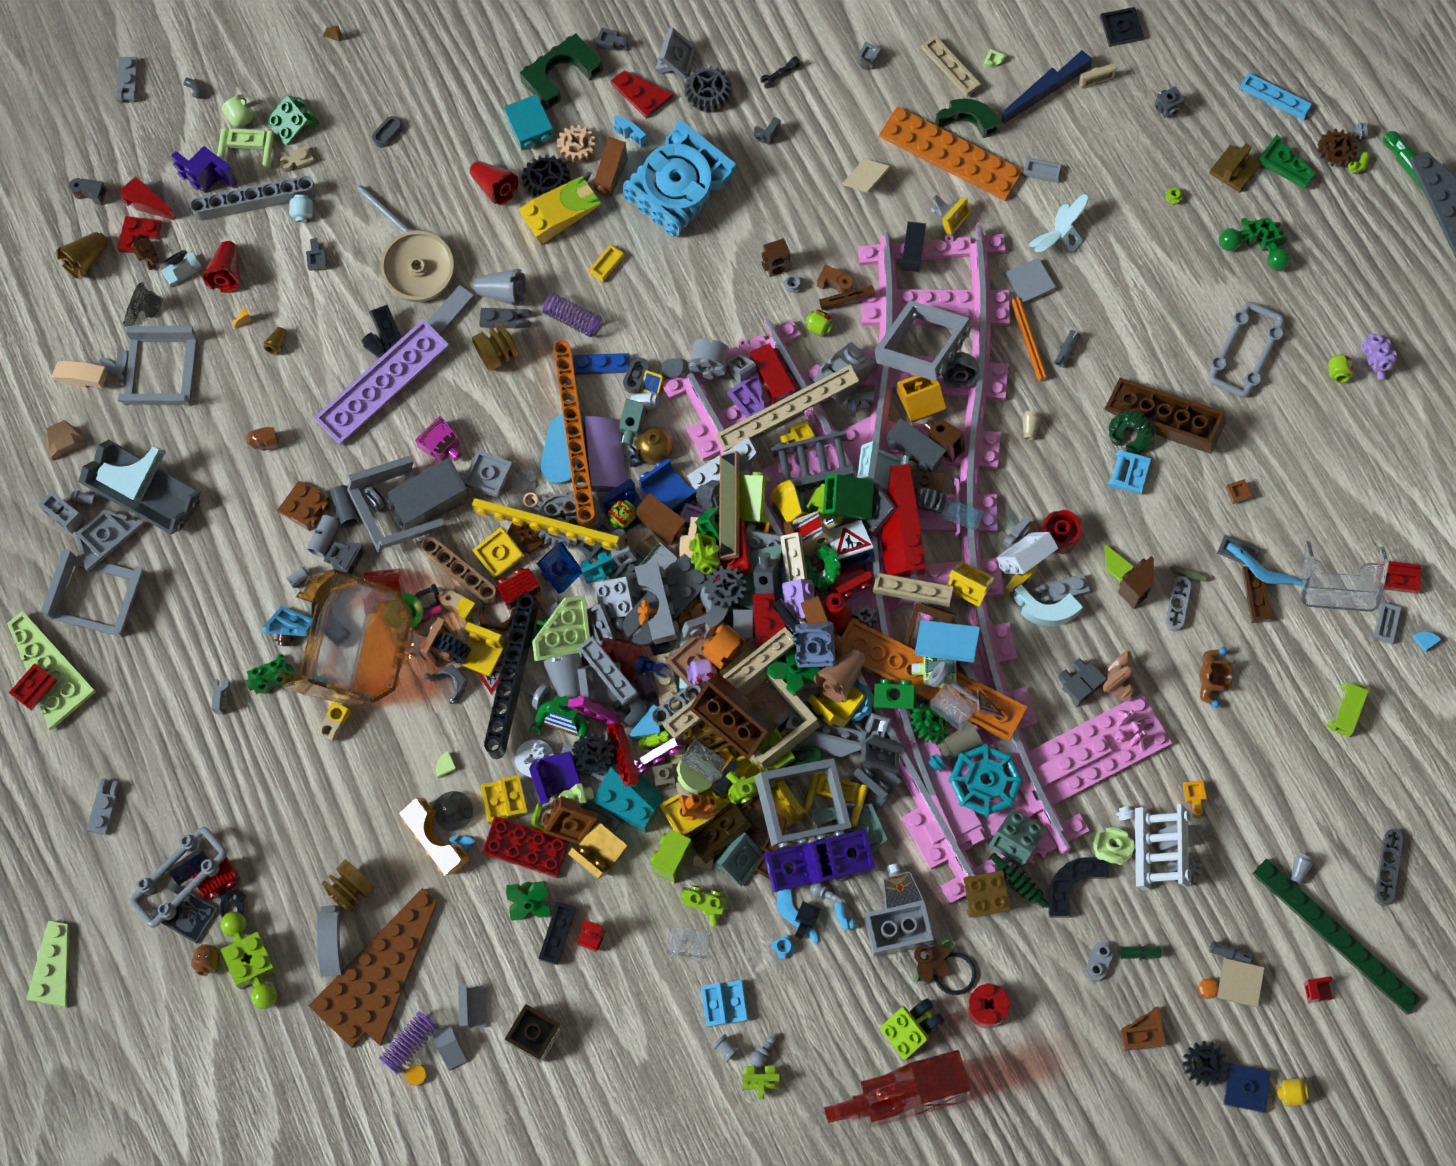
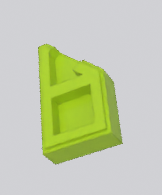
M1106 545L1104 547L1106 571L1121 582L1124 574L1129 570L1132 571L1134 566Z

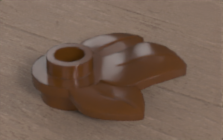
M939 944L932 947L928 945L917 947L914 952V958L918 963L917 973L924 982L929 983L933 975L947 976L949 968L944 958L949 955L950 951L945 946ZM921 952L927 953V959L921 957Z

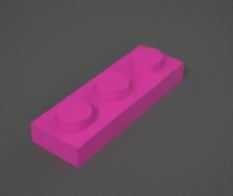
M578 696L568 701L569 708L603 725H610L611 723L620 724L621 716L613 713L612 709L603 708L600 703L590 701L586 696Z
M673 738L637 759L635 764L638 773L643 774L649 771L650 766L664 762L665 757L668 755L678 754L681 751L680 748L686 745L684 739L678 738L675 740Z

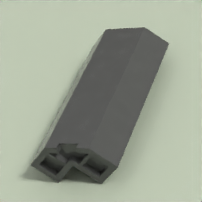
M111 440L99 444L94 461L82 466L78 482L171 535L182 530L185 523L200 504L201 491L158 467L142 501L132 500L96 480L97 473L104 463L123 467L137 463L142 458Z

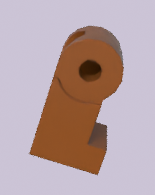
M825 265L817 279V287L824 289L826 285L841 294L852 291L853 279L844 272Z

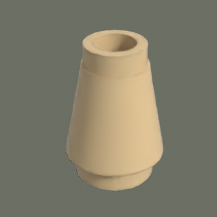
M1026 411L1024 416H1022L1023 435L1026 440H1035L1041 420L1038 412Z

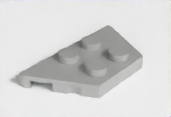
M104 509L76 532L75 535L86 571L92 570L144 526L141 520L135 521L127 518L125 515L114 514L112 511Z

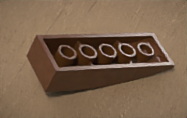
M1119 378L1105 406V410L1115 416L1125 410H1128V412L1130 410L1133 412L1138 411L1147 417L1150 424L1153 425L1156 435L1212 454L1226 424V416L1223 411L1123 378Z

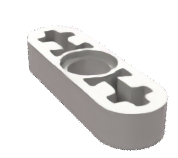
M1186 577L1176 578L1172 586L1165 624L1173 632L1179 631L1185 621L1191 589V582ZM1180 583H1184L1182 595L1178 594L1180 586L1177 585H1179ZM1181 600L1184 606L1178 609L1174 607L1173 601ZM1175 613L1178 614L1177 622H1179L1176 626L1172 622Z

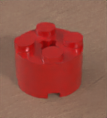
M1069 510L1053 511L1045 518L1041 532H1049L1058 547L1054 552L1066 554L1077 545L1082 529L1076 514Z
M990 983L977 987L972 992L967 1004L969 1018L975 1025L981 1028L999 1026L1005 1020L1010 1009V1000L1006 992L999 986ZM991 1003L992 1007L986 1010L984 1008L985 1005Z

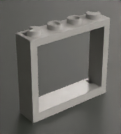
M909 300L875 348L876 363L937 382L941 374L945 373L948 363L953 361L955 353L962 348L965 339L970 336L969 333L972 329L970 318ZM916 318L955 329L933 363L893 351Z
M834 758L765 771L755 776L771 846L779 845V848L791 846L790 842L797 841V844L809 842L810 838H815L816 841L828 838L827 835L834 834V837L846 834L845 831L852 828ZM826 770L839 824L782 836L769 782Z

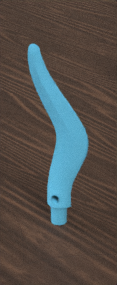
M1231 542L1226 548L1234 556L1241 559L1255 576L1265 583L1306 586L1302 580L1296 577L1268 571L1241 547L1238 548Z
M784 867V871L789 874L788 868ZM791 889L779 891L777 894L779 913L787 921L799 927L800 923L794 921L798 911L792 903ZM807 927L805 933L811 938L813 943H817L818 937L815 930Z

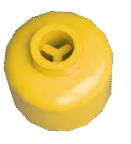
M1301 1078L1283 1080L1281 1087H1278L1279 1100H1283L1284 1104L1288 1107L1304 1105L1306 1100H1309L1307 1083H1304Z

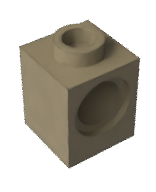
M672 763L652 767L657 791L677 788Z

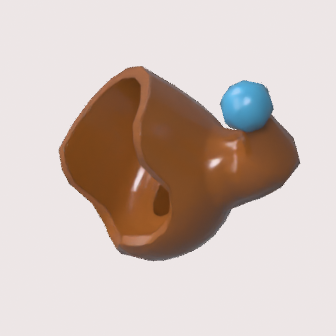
M1225 647L1206 651L1203 655V666L1199 673L1202 684L1200 699L1211 704L1213 708H1218L1220 702L1213 700L1211 694L1214 691H1228L1232 683L1231 663L1215 659L1218 655L1227 654V648Z

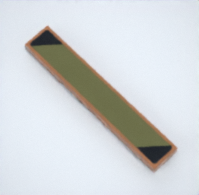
M738 451L720 455L719 559L722 561L739 557L740 453Z

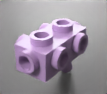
M1372 333L1365 337L1364 342H1362V351L1367 355L1368 364L1372 365L1374 372H1377V379H1385V371L1393 370L1394 362L1397 360L1396 351H1391L1390 339H1385L1384 335Z

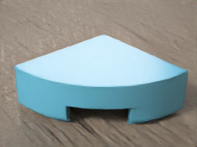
M1419 632L1412 636L1424 652L1441 641L1437 635L1430 632Z
M456 835L449 838L451 844H460L465 852L477 844L474 839L467 836Z

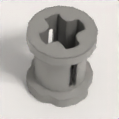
M726 1034L720 1037L712 1046L714 1050L717 1049L725 1057L724 1060L726 1062L739 1051L738 1047H734L727 1040Z

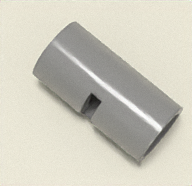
M323 515L307 550L316 556L324 557L340 522L331 516Z

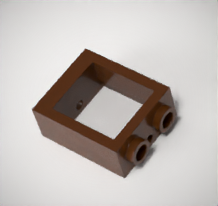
M917 602L903 644L915 650L916 645L910 642L920 612L942 619L950 624H953L956 614L923 602Z

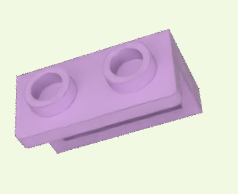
M798 579L782 583L785 605L791 610L798 621L806 619L800 603L815 598L812 580Z

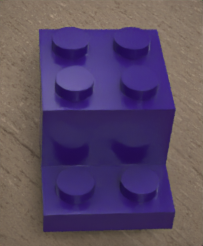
M205 146L190 160H187L177 151L171 155L174 161L173 166L178 170L177 174L179 177L190 181V184L196 190L200 189L206 193L218 180L225 186L228 184L232 188L238 184L231 166Z

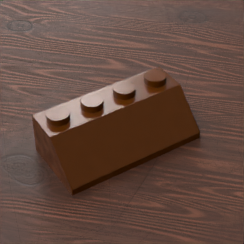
M719 673L707 680L689 708L748 760L763 746L779 725Z

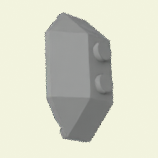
M812 709L810 710L818 719L820 727L799 743L802 747L814 746L820 752L839 757L861 750L862 741L866 739L867 732L855 721H848L844 728L835 724L831 726L823 720L824 716L822 714L819 715ZM790 713L786 725V731L789 734L805 722L798 713Z

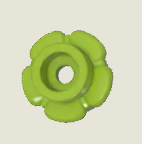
M1177 187L1169 188L1166 191V200L1172 205L1178 204L1183 199V193Z

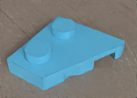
M280 606L263 626V633L306 636L315 624L312 618Z

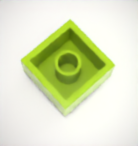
M669 829L667 834L664 833L659 842L661 846L658 851H654L650 862H652L651 866L654 874L675 883L692 850V842L690 838Z

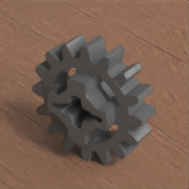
M722 565L719 571L712 569L713 575H707L710 581L704 582V585L709 587L704 590L705 593H710L707 599H714L713 605L715 606L717 603H720L721 608L724 607V604H727L728 608H731V603L738 605V598L743 600L744 596L741 593H745L747 589L742 587L746 585V580H741L743 574L737 575V568L731 571L729 565L726 570L723 569ZM719 577L718 583L712 585L714 580ZM726 583V586H729L728 590H725L722 584ZM738 589L737 593L731 597V593ZM716 594H719V595L723 596L724 599L718 597Z

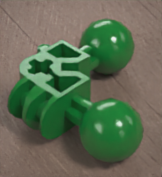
M1242 218L1241 225L1244 230L1238 231L1233 228H1227L1219 235V245L1226 251H1235L1243 241H1247L1249 246L1254 245L1258 239L1261 241V250L1269 251L1267 262L1272 270L1283 271L1290 265V254L1287 250L1279 248L1288 240L1287 236L1283 235L1284 230L1279 228L1281 226L1280 222H1273L1269 218H1262L1252 222Z

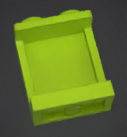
M740 472V518L745 523L766 524L768 521V516L764 515L766 482H770V478L764 476L762 472H753V475Z

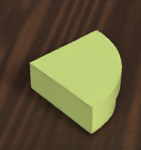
M990 49L983 67H997L1006 60L1007 55Z
M448 751L437 762L436 773L438 778L456 770Z

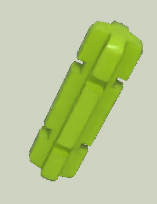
M666 730L640 739L638 741L639 748L646 750L650 747L664 744L673 739V737Z

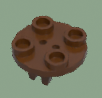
M511 523L508 529V534L522 552H532L544 544L545 537L539 539L540 533H535V530L531 529L530 526H517Z

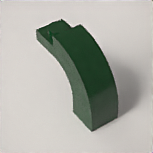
M955 99L949 102V109L945 108L936 113L935 123L939 128L962 120L974 124L982 138L996 134L1000 130L1001 123L994 111L986 104L977 100Z

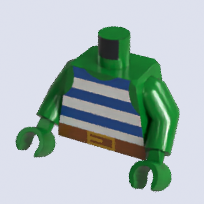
M554 696L553 701L549 700L539 707L535 717L536 722L532 723L529 734L532 729H536L538 731L536 737H538L542 731L541 723H543L544 726L579 736L577 741L581 742V735L584 738L587 737L590 721L587 716L568 707L569 697Z

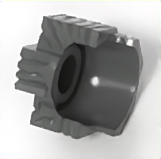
M711 480L698 487L696 499L700 508L706 510L719 507V480Z

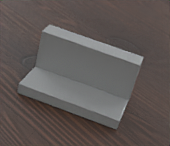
M458 985L459 1022L461 1029L486 1028L485 987L468 988L467 985Z

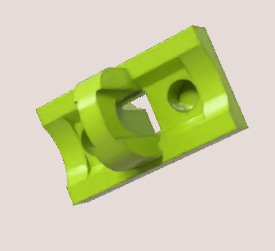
M746 1066L745 1073L742 1074L743 1090L758 1089V1099H764V1089H780V1079L776 1066H766L765 1074H757V1067Z

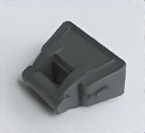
M334 541L323 561L331 564L334 570H337L349 580L365 550L360 543L345 542L342 544Z

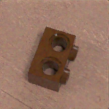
M785 239L764 244L763 252L761 253L763 259L761 264L764 272L767 271L769 277L790 271V251Z

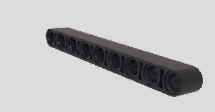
M528 593L521 594L516 602L484 741L485 750L493 759H500L506 753L538 612V606L533 596ZM519 655L517 659L512 660L514 656ZM515 673L513 677L508 678L510 674ZM507 691H511L509 695L504 696ZM507 709L505 713L500 714L501 710ZM503 727L501 731L495 732L497 728ZM499 745L497 749L491 750L493 746Z

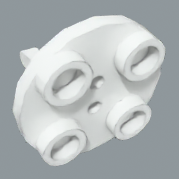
M532 739L519 746L515 754V763L517 769L523 775L532 778L529 768L533 760L554 754L546 742Z

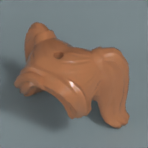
M1126 650L1113 660L1102 673L1107 678L1103 685V691L1110 692L1126 702L1134 692L1130 680L1134 672L1130 666H1127L1133 657L1129 650Z

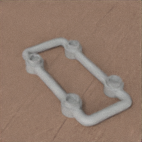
M1245 303L1241 311L1234 314V325L1219 355L1211 361V371L1208 377L1210 383L1239 397L1248 396L1252 389L1259 385L1261 381L1259 374L1274 344L1279 342L1283 336L1282 327L1285 322L1283 316L1256 303ZM1251 309L1276 320L1277 323L1268 330V341L1253 371L1246 375L1244 380L1246 386L1242 390L1217 379L1216 376L1225 369V358L1240 328L1247 324L1249 320L1248 312Z
M207 827L197 829L192 835L182 836L180 839L181 846L150 878L145 877L138 881V890L131 896L130 904L147 926L155 928L164 920L174 918L176 908L207 876L213 877L218 873L219 864L226 858L227 850ZM204 835L219 854L213 860H204L201 864L202 871L170 903L160 904L158 915L152 919L138 900L143 895L153 893L156 887L155 883L186 852L194 851L198 846L199 838Z

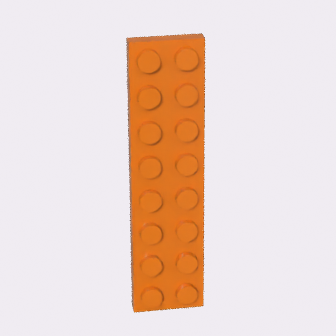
M898 106L879 133L880 138L1003 201H1006L1023 174L1022 169Z

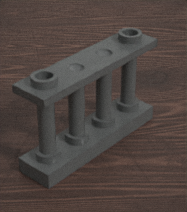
M835 430L831 434L788 444L778 443L775 447H771L774 457L779 456L784 478L782 482L791 480L795 488H798L799 491H804L825 484L826 475L841 474L855 477L853 466L849 467L845 459L842 441L848 440L846 432ZM835 443L839 467L836 470L830 471L827 466L824 445ZM816 447L821 471L819 474L812 475L809 473L805 450ZM798 452L802 471L801 478H791L787 459L788 453Z

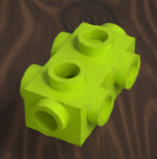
M697 533L695 538L689 543V550L693 552L691 563L695 564V569L700 570L703 574H713L712 569L717 570L720 566V559L718 558L719 546L716 545L715 537Z
M732 771L726 775L733 783L728 790L729 799L732 803L746 804L753 800L752 797L759 796L755 776L750 778L742 776L739 779ZM775 781L769 782L770 789L776 786Z
M692 885L691 888L683 887L680 899L684 900L683 906L703 910L702 914L709 915L711 927L719 925L717 914L722 915L723 910H727L730 898L723 896L721 891L711 890V892L703 891V887Z

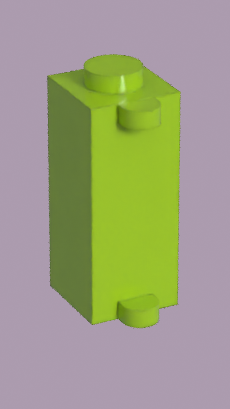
M1343 683L1341 689L1345 690L1334 722L1328 721L1327 727L1331 728V731L1349 738L1354 732L1368 690L1359 684L1350 683L1348 685Z

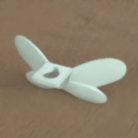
M1084 194L1076 199L1070 207L1068 204L1062 205L1056 216L1055 231L1035 238L1030 242L1029 246L1035 247V252H1042L1051 248L1061 239L1070 252H1074L1081 244L1082 238L1071 224L1083 212L1089 197ZM1069 234L1075 236L1076 241L1074 245L1069 244Z

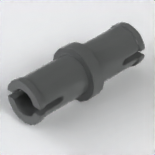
M1074 330L1069 331L1054 361L1055 365L1060 363L1059 367L1061 368L1066 366L1081 336L1078 332L1074 336L1076 332Z
M1215 940L1210 945L1209 953L1247 964L1251 962L1252 953L1236 949L1233 945L1227 946Z

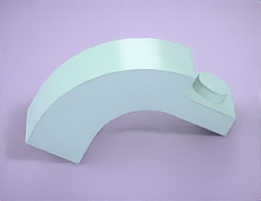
M1022 585L1015 589L1013 595L1016 603L1024 606L1021 615L1030 622L1040 626L1055 627L1064 625L1081 614L1083 609L1081 604L1070 593L1060 602L1051 605L1036 601Z

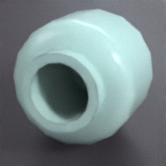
M295 195L290 200V216L295 218L296 222H307V219L313 216V201L309 199V196Z

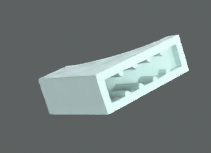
M152 446L144 458L129 466L117 467L113 464L104 463L98 470L96 480L132 500L142 501L166 451Z

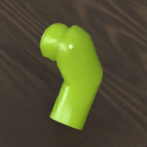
M1363 152L1359 162L1354 161L1353 163L1351 161L1348 164V170L1354 174L1366 170L1370 154Z

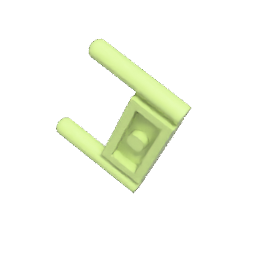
M222 128L217 156L224 161L226 147L264 150L262 166L268 168L270 166L274 132L247 129L228 130Z

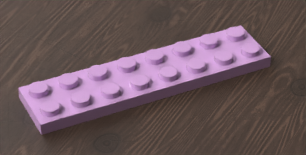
M422 319L314 417V420L339 445L343 444L449 347V344Z

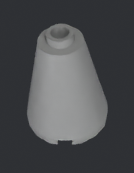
M521 269L478 276L473 282V289L477 295L510 305L520 306L524 302V298H521L522 293H526L525 274L521 273Z
M581 653L563 655L556 659L554 657L543 661L558 696H567L570 699L581 696L577 670L582 667Z

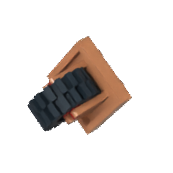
M439 617L431 625L430 633L423 640L420 647V652L429 664L434 667L439 665L441 659L464 664L471 652V648L463 643L460 638L456 637L447 622Z

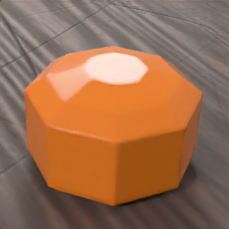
M1211 978L1201 980L1198 986L1200 996L1206 999L1215 997L1219 988L1217 981Z

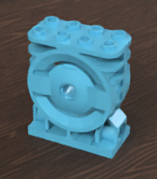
M680 119L675 124L674 130L666 137L665 145L654 150L647 157L644 165H640L637 172L630 176V180L624 182L623 196L629 203L633 202L641 213L648 214L656 225L664 227L670 236L678 237L681 234V230L688 226L689 221H693L695 216L703 210L711 190H721L727 182L730 183L732 181L736 163ZM695 169L699 172L700 184L704 185L705 189L696 183L697 175ZM653 172L656 173L655 180L658 190L656 189L653 183ZM677 177L680 181L675 182L672 178Z

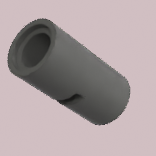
M346 485L337 486L330 491L341 527H350L359 522L354 503L347 491L348 486Z

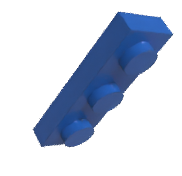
M629 353L573 355L574 375L627 373Z

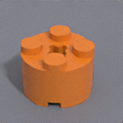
M722 623L715 631L717 634L714 638H709L704 643L702 651L703 656L720 670H723V666L727 667L740 652L738 649L739 645L744 646L746 643V639L729 625L725 626Z

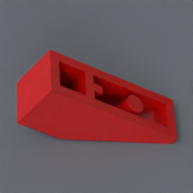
M136 176L120 189L123 196L121 199L128 207L131 205L138 211L171 220L176 218L172 209Z

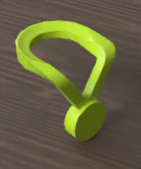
M538 802L533 813L531 827L544 831V826L537 823L542 809V804Z

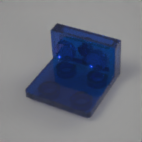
M632 479L627 480L599 498L600 507L608 518V511L618 501L627 500L634 506L636 511L643 501L636 492L635 483ZM635 518L623 530L626 533L641 522Z

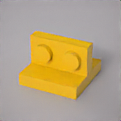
M960 561L952 569L947 586L953 587L954 595L980 607L996 578Z

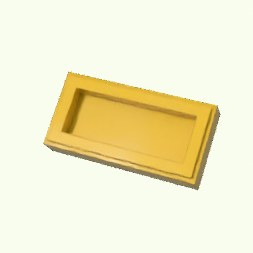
M610 244L590 267L588 273L603 283L623 260L625 253Z

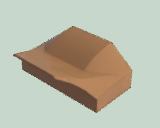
M66 420L46 429L47 437L44 444L52 460L87 445L80 428L72 426Z

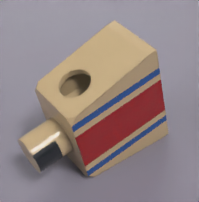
M816 511L793 520L795 533H801L805 555L812 557L816 554V548H819L821 544L828 545L832 542L833 534L831 529L839 524L834 515L826 517L821 512Z

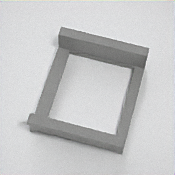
M127 326L126 334L130 338L126 384L124 394H119L118 401L124 405L184 404L191 406L198 340L193 332V326ZM139 342H186L181 394H133Z
M411 455L348 475L349 484L347 491L377 552L435 531L439 532L445 526L442 518L437 520L433 518L428 520V523L382 537L359 490L401 475H405L407 481L415 477L411 470L414 462Z
M63 549L41 613L51 620L123 637V631L141 578L145 575L143 568L135 566L134 570L100 562L92 569L93 571L130 579L115 626L101 624L58 613L73 567L85 568L82 557L75 556L71 550Z

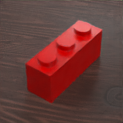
M768 343L751 351L750 360L755 362L756 372L773 404L794 394L796 385L792 378L789 379L785 364H781L779 361L780 356L777 349H773L771 344Z

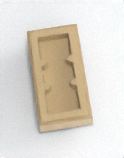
M1113 63L1101 68L1096 67L1089 72L1081 74L1079 80L1080 87L1083 89L1113 79L1116 72L1115 64Z

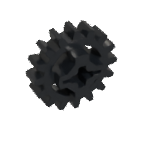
M587 732L586 738L581 735V742H574L577 748H572V753L576 754L573 756L574 761H577L576 767L582 766L581 772L583 773L587 769L589 775H592L593 771H596L597 775H599L600 769L606 772V765H612V761L609 759L615 758V755L610 753L614 751V746H609L611 740L605 741V735L603 734L601 737H598L597 732L594 733V736ZM584 747L585 753L580 757V751ZM589 749L597 752V757L590 755ZM605 750H606V751H607L606 757H605V759L603 760L601 756H602V753H604Z
M1203 1041L1201 1046L1196 1042L1193 1044L1194 1049L1189 1047L1187 1049L1189 1054L1183 1055V1058L1187 1060L1182 1063V1066L1187 1067L1184 1074H1190L1189 1081L1195 1079L1197 1086L1201 1082H1203L1204 1087H1207L1209 1082L1214 1086L1216 1079L1219 1081L1223 1079L1220 1074L1227 1073V1070L1223 1068L1228 1065V1062L1223 1061L1226 1054L1220 1055L1221 1047L1214 1049L1213 1042L1209 1046L1206 1045V1041ZM1198 1051H1208V1052H1210V1053H1209V1054H1202L1201 1052H1198ZM1215 1058L1218 1061V1068L1215 1066ZM1192 1060L1195 1062L1194 1070L1192 1068ZM1205 1060L1208 1061L1207 1066L1203 1068L1201 1066ZM1200 1074H1208V1075L1211 1076V1077H1202V1076H1199V1075H1200Z

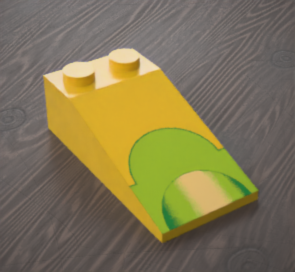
M581 176L531 200L519 208L518 211L540 244L543 245L602 204L586 180Z

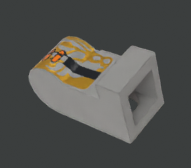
M623 529L614 530L611 535L619 536L621 546L619 550H611L612 558L619 567L636 561V554L630 547L631 540Z

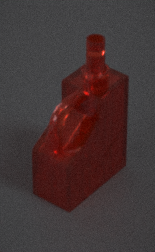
M955 1050L911 1062L886 1075L861 1081L859 1084V1095H852L851 1100L824 1107L828 1123L856 1116L858 1119L867 1116L871 1128L963 1103L969 1096L971 1089L960 1051Z

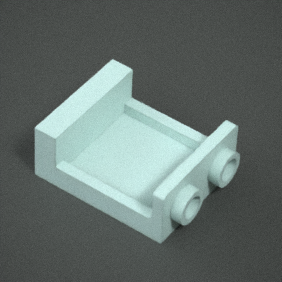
M874 441L864 444L861 447L857 478L879 483L887 493L890 466L908 464L909 456L897 457L878 449L879 443Z

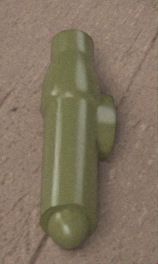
M1176 565L1170 567L1173 573L1183 575L1189 580L1205 582L1207 580V575H1203L1200 572Z

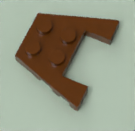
M753 797L752 801L740 807L752 825L744 833L765 853L779 850V845L771 846L761 802ZM777 813L783 836L787 819ZM763 855L754 870L770 880Z

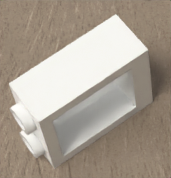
M1049 532L1029 533L996 558L1000 569L1005 574H1024L1057 550L1058 547Z

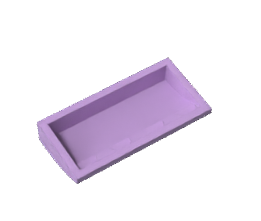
M596 416L584 417V441L591 492L627 491L623 443H621L622 433L619 429L620 420Z

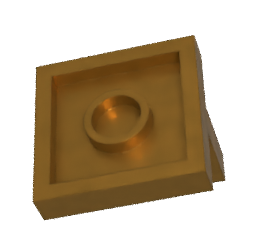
M1245 143L1241 150L1230 144L1212 167L1209 174L1240 193L1261 163L1251 158L1249 153L1252 146Z

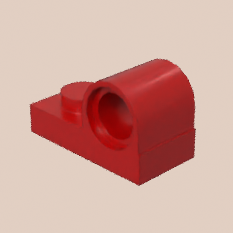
M584 919L581 924L583 930L577 945L597 952L606 931L602 926Z

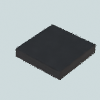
M1135 7L1100 14L1109 47L1144 39Z

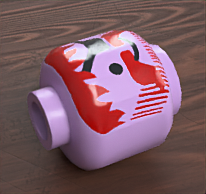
M708 659L693 660L690 666H687L688 680L692 681L695 685H705L707 680L717 675L716 666L712 665Z

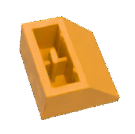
M915 375L897 383V393L911 423L946 410L938 380L936 382Z

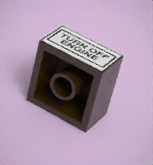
M525 1004L504 1040L509 1045L542 1063L563 1027L557 1021Z

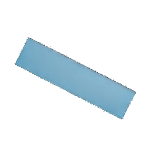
M1249 72L1239 88L1301 120L1305 119L1312 107V103Z

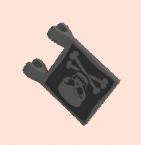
M171 882L168 886V889L177 895L183 890L182 887L174 882ZM190 893L176 908L174 918L164 920L162 924L192 942L197 943L218 909ZM153 910L150 916L154 919L158 915V911Z

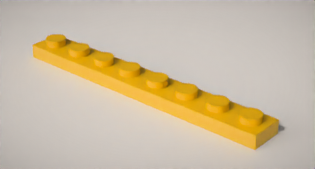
M474 498L472 503L476 514L483 517L487 515L493 516L498 521L508 520L517 526H530L535 531L545 530L554 536L564 535L570 540L576 541L579 539L588 545H601L607 550H619L621 546L619 536Z

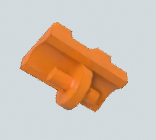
M691 794L690 796L681 795L679 797V801L682 804V815L686 816L688 820H695L697 817L713 819L715 817L714 809L717 807L715 797L701 798L698 794Z

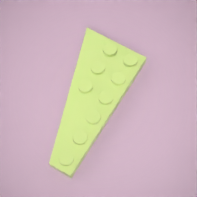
M21 611L7 624L19 650V655L24 663L26 672L35 663L57 680L56 684L39 702L48 729L51 731L95 694L96 691L28 616Z

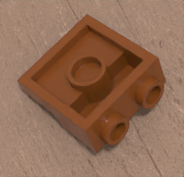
M299 480L277 511L310 531L312 527L318 524L321 514L328 510L331 500L325 493L315 487L311 488Z
M560 796L558 800H553L550 808L551 812L544 814L542 824H544L545 834L580 845L597 820V813L580 808L578 801Z

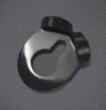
M227 890L220 895L219 910L222 918L227 914L226 908L230 905L231 898L234 899L237 912L243 915L246 895L242 891L235 890L233 892L232 890Z

